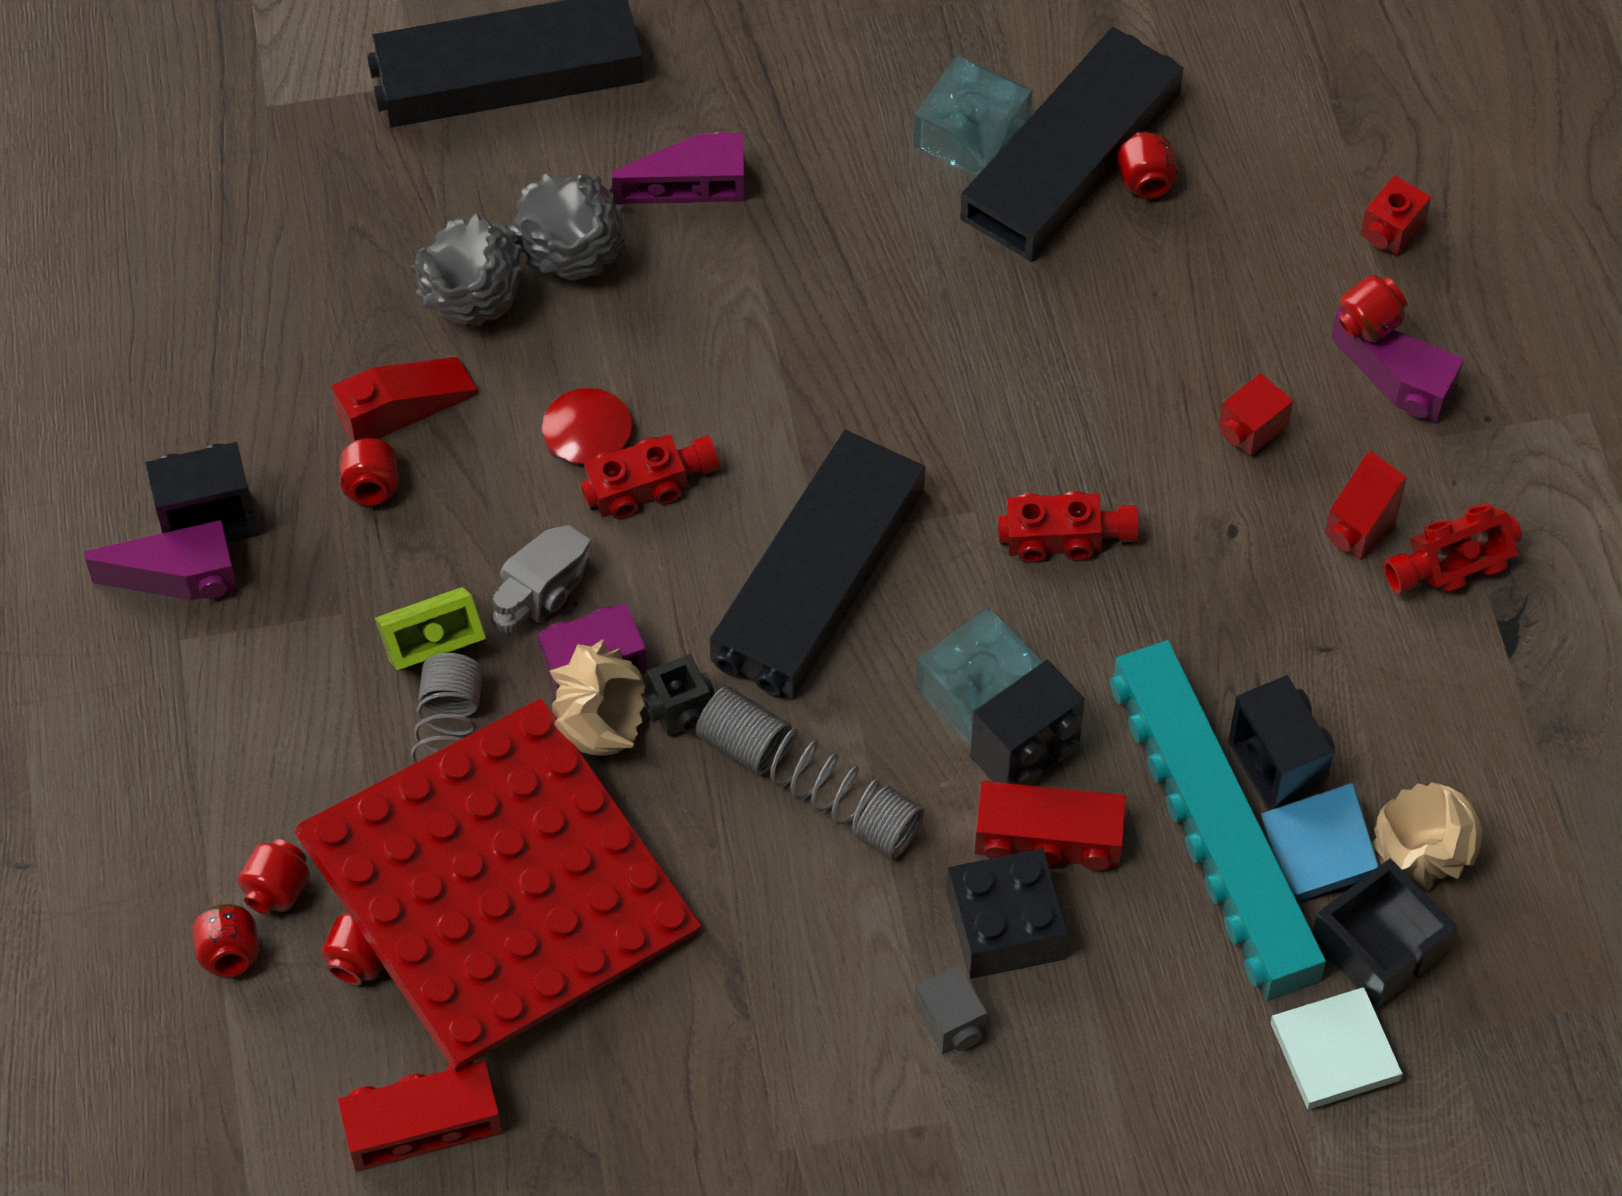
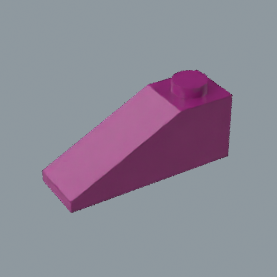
M716 132L714 134H698L613 170L612 187L615 204L745 202L743 133Z
M1339 307L1335 315L1331 339L1394 406L1405 410L1415 418H1424L1437 424L1458 385L1464 358L1397 330H1393L1376 343L1367 342L1360 336L1353 340L1338 321V317L1343 314Z
M221 520L83 551L92 583L188 600L200 598L213 599L224 595L226 592L238 590Z

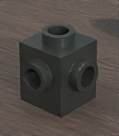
M691 654L648 670L649 694L643 696V700L652 722L660 721L667 736L680 731L691 732L696 730L697 722L703 709L715 694L707 673H700Z

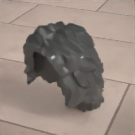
M583 173L578 174L577 179L573 175L563 179L557 175L551 177L548 174H544L537 184L529 183L526 188H523L521 190L522 197L517 201L516 205L517 216L512 220L514 225H510V231L516 232L515 244L521 245L522 251L528 257L527 265L539 269L543 274L555 272L559 277L571 281L602 274L606 269V265L616 261L625 239L622 220L624 207L615 204L612 196L613 188L611 186H603L599 175L591 177Z
M478 213L466 221L461 218L450 220L446 228L435 235L436 242L428 246L427 250L424 247L418 250L415 265L411 266V271L416 274L419 287L416 295L423 300L422 305L425 308L435 309L438 316L443 320L446 319L452 324L460 323L461 325L482 326L487 324L489 320L498 319L512 307L520 284V274L523 273V268L518 266L522 247L519 244H515L516 232L509 231L505 224L492 225L487 219H482Z

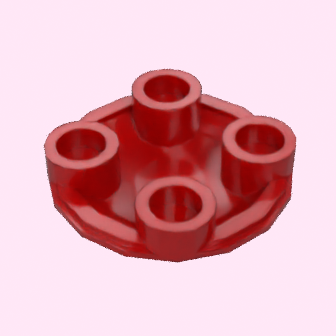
M580 388L564 393L551 403L543 417L542 433L546 449L551 456L562 458L574 464H584V462L593 460L601 453L623 450L631 437L632 419L627 406L616 395L602 389Z

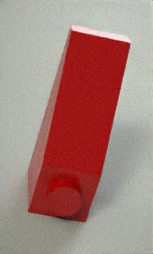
M458 357L372 367L331 385L336 415L352 442L364 438L379 439L478 394L476 386Z

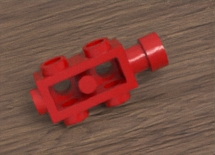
M671 434L659 438L649 437L643 439L635 446L617 452H604L597 455L593 460L584 462L587 480L580 482V487L587 507L597 506L601 518L612 515L615 519H625L636 513L638 506L655 500L657 504L665 505L676 501L681 496V491L688 489L687 475L699 471L701 475H705L720 469L718 456L710 436L706 435L691 440L690 446L679 450L676 449Z
M1072 491L1064 495L1040 496L1035 493H1026L1018 497H1007V515H998L999 543H1008L1009 556L1019 555L1020 560L1028 563L1042 561L1046 558V554L1065 553V556L1070 560H1085L1090 558L1093 552H1101L1102 539L1118 538L1119 542H1138L1137 506L1120 505L1117 506V510L1100 511L1099 493L1086 494L1081 491Z
M1491 504L1473 506L1465 511V516L1453 521L1441 520L1430 523L1424 527L1423 533L1409 538L1413 554L1407 556L1405 553H1400L1383 561L1384 574L1389 586L1396 594L1416 588L1418 581H1423L1436 588L1439 587L1442 591L1461 588L1467 584V575L1477 571L1488 575L1505 570L1508 567L1506 560L1518 555L1516 542L1522 539L1521 528L1514 516L1508 515L1507 512L1495 508ZM1480 533L1476 541L1472 540L1473 535Z

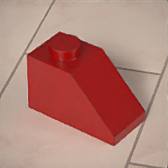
M1372 451L1368 452L1330 509L1325 534L1330 538L1331 542L1341 551L1350 552L1361 561L1395 527L1407 477Z

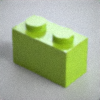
M464 587L375 618L389 662L396 670L425 661L433 655L448 653L486 639L472 595Z

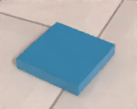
M1353 783L1261 813L1271 850L1297 902L1357 883L1379 867L1359 797Z

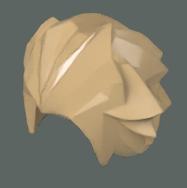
M603 639L592 647L578 644L569 665L550 670L553 679L560 686L556 691V700L552 703L553 714L557 719L554 725L568 740L573 742L578 751L583 753L606 756L616 754L625 748H633L635 745L632 742L638 735L636 727L643 722L640 712L645 707L641 693L644 694L645 683L640 671L630 661L622 660L621 648L609 651Z
M1431 782L1428 786L1417 783L1411 790L1402 789L1395 800L1393 798L1381 809L1377 817V825L1374 828L1377 838L1372 843L1379 866L1391 858L1417 886L1428 892L1436 878L1444 879L1447 875L1459 879L1465 865L1472 866L1475 863L1482 845L1483 829L1476 809L1462 793L1451 787Z

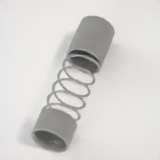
M441 653L433 655L424 661L418 697L419 704L416 709L421 721L414 728V735L418 743L411 750V757L415 763L418 762L415 753L420 745L435 753L439 750L427 745L426 742L434 740L459 741L462 739L455 736L442 735L421 740L418 731L423 723L436 731L451 735H466L476 729L475 723L465 717L476 712L480 702L484 672L482 666L474 659L456 653ZM422 707L435 715L424 718L421 711ZM438 718H455L470 723L472 727L466 731H453L437 727L428 721Z
M730 686L721 688L709 700L697 722V738L716 748V750L751 770L756 775H761L771 769L772 785L780 787L791 782V793L795 800L807 798L812 794L811 804L813 811L819 813L832 807L833 823L837 826L847 824L853 820L852 829L854 837L882 855L884 854L890 860L902 854L911 843L922 823L924 807L894 788L892 789L890 786L882 788L874 796L880 783L879 779H875L863 794L856 811L844 821L839 822L835 817L838 802L855 781L859 772L858 766H854L846 775L835 799L819 809L815 806L818 788L828 778L837 764L839 758L837 753L830 756L814 787L802 796H798L795 794L797 777L813 758L818 748V741L811 742L806 748L795 768L794 774L784 782L777 783L774 779L777 763L781 761L793 745L798 729L793 728L791 730L788 722ZM865 808V810H864V812H863V814H862V816H861V818H860V820H859V822H858V825H857V820H858L859 814H860V812Z

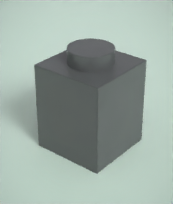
M960 965L915 985L914 1006L942 1054L955 1048L958 1051L968 1049L978 1043L982 1036L986 1034L988 1013Z

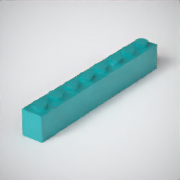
M1169 640L1116 657L1114 676L1109 679L1112 695L1117 704L1124 703L1130 715L1128 717V725L1132 737L1137 744L1143 742L1149 755L1147 756L1149 772L1156 783L1162 782L1168 794L1166 796V805L1169 814L1175 823L1181 822L1187 834L1185 836V844L1191 860L1194 863L1200 862L1206 874L1204 882L1209 898L1214 904L1220 903L1226 915L1224 925L1227 935L1233 945H1240L1246 957L1244 967L1250 983L1253 987L1260 986L1266 1001L1320 983L1326 960Z

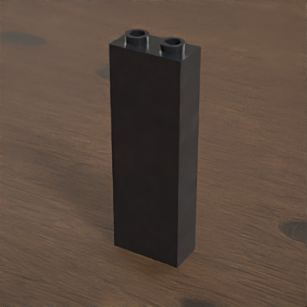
M563 0L372 34L375 52L367 53L371 79L380 77L381 85L374 86L378 112L387 111L390 128L644 82L642 54L628 0Z
M1112 26L961 193L960 219L1032 262L1118 165V151L1123 143L1136 133L1147 132L1180 95L1184 67L1177 64L1173 58L1162 55L1144 45L1135 36L1125 34Z
M844 429L711 635V662L728 675H740L755 682L767 694L773 696L780 694L793 701L924 492L925 465Z

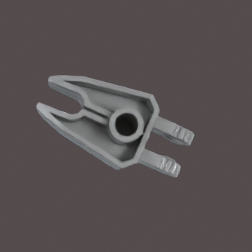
M570 525L545 530L505 562L500 572L503 584L499 587V591H495V594H493L492 606L494 612H492L491 616L492 627L496 628V631L498 630L500 633L505 632L507 634V632L516 630V626H520L529 617L540 623L556 612L563 605L567 596L581 582L590 557L587 550L591 539Z

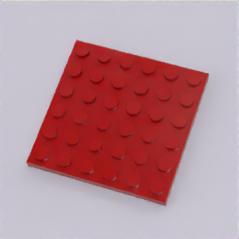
M542 698L297 824L295 830L296 836L454 1071L694 937L702 927L576 746L554 725L557 719Z

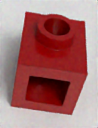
M1394 175L1366 208L1360 235L1368 239L1373 246L1385 249L1398 257L1426 223L1432 196Z
M1260 373L1222 403L1218 428L1230 444L1239 446L1249 456H1252L1289 426L1293 400Z

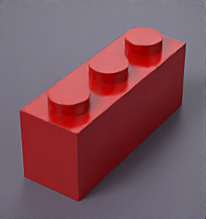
M981 781L974 854L985 855L991 859L1043 848L1048 866L1070 863L1081 864L1090 870H1104L1108 867L1119 868L1126 795Z
M485 1061L470 1062L456 1071L449 1066L445 1071L426 1076L419 1073L410 1074L402 1077L397 1083L380 1088L364 1086L354 1089L348 1096L337 1098L355 1172L502 1134L499 1113Z

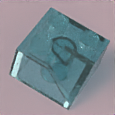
M956 55L914 114L913 147L978 176L1031 117L1033 89Z
M988 607L916 659L915 687L971 745L973 711L1040 665L1042 661Z

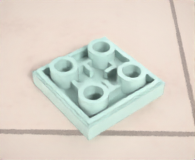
M1364 987L1272 1015L1271 1026L1307 1110L1401 1080V1069Z

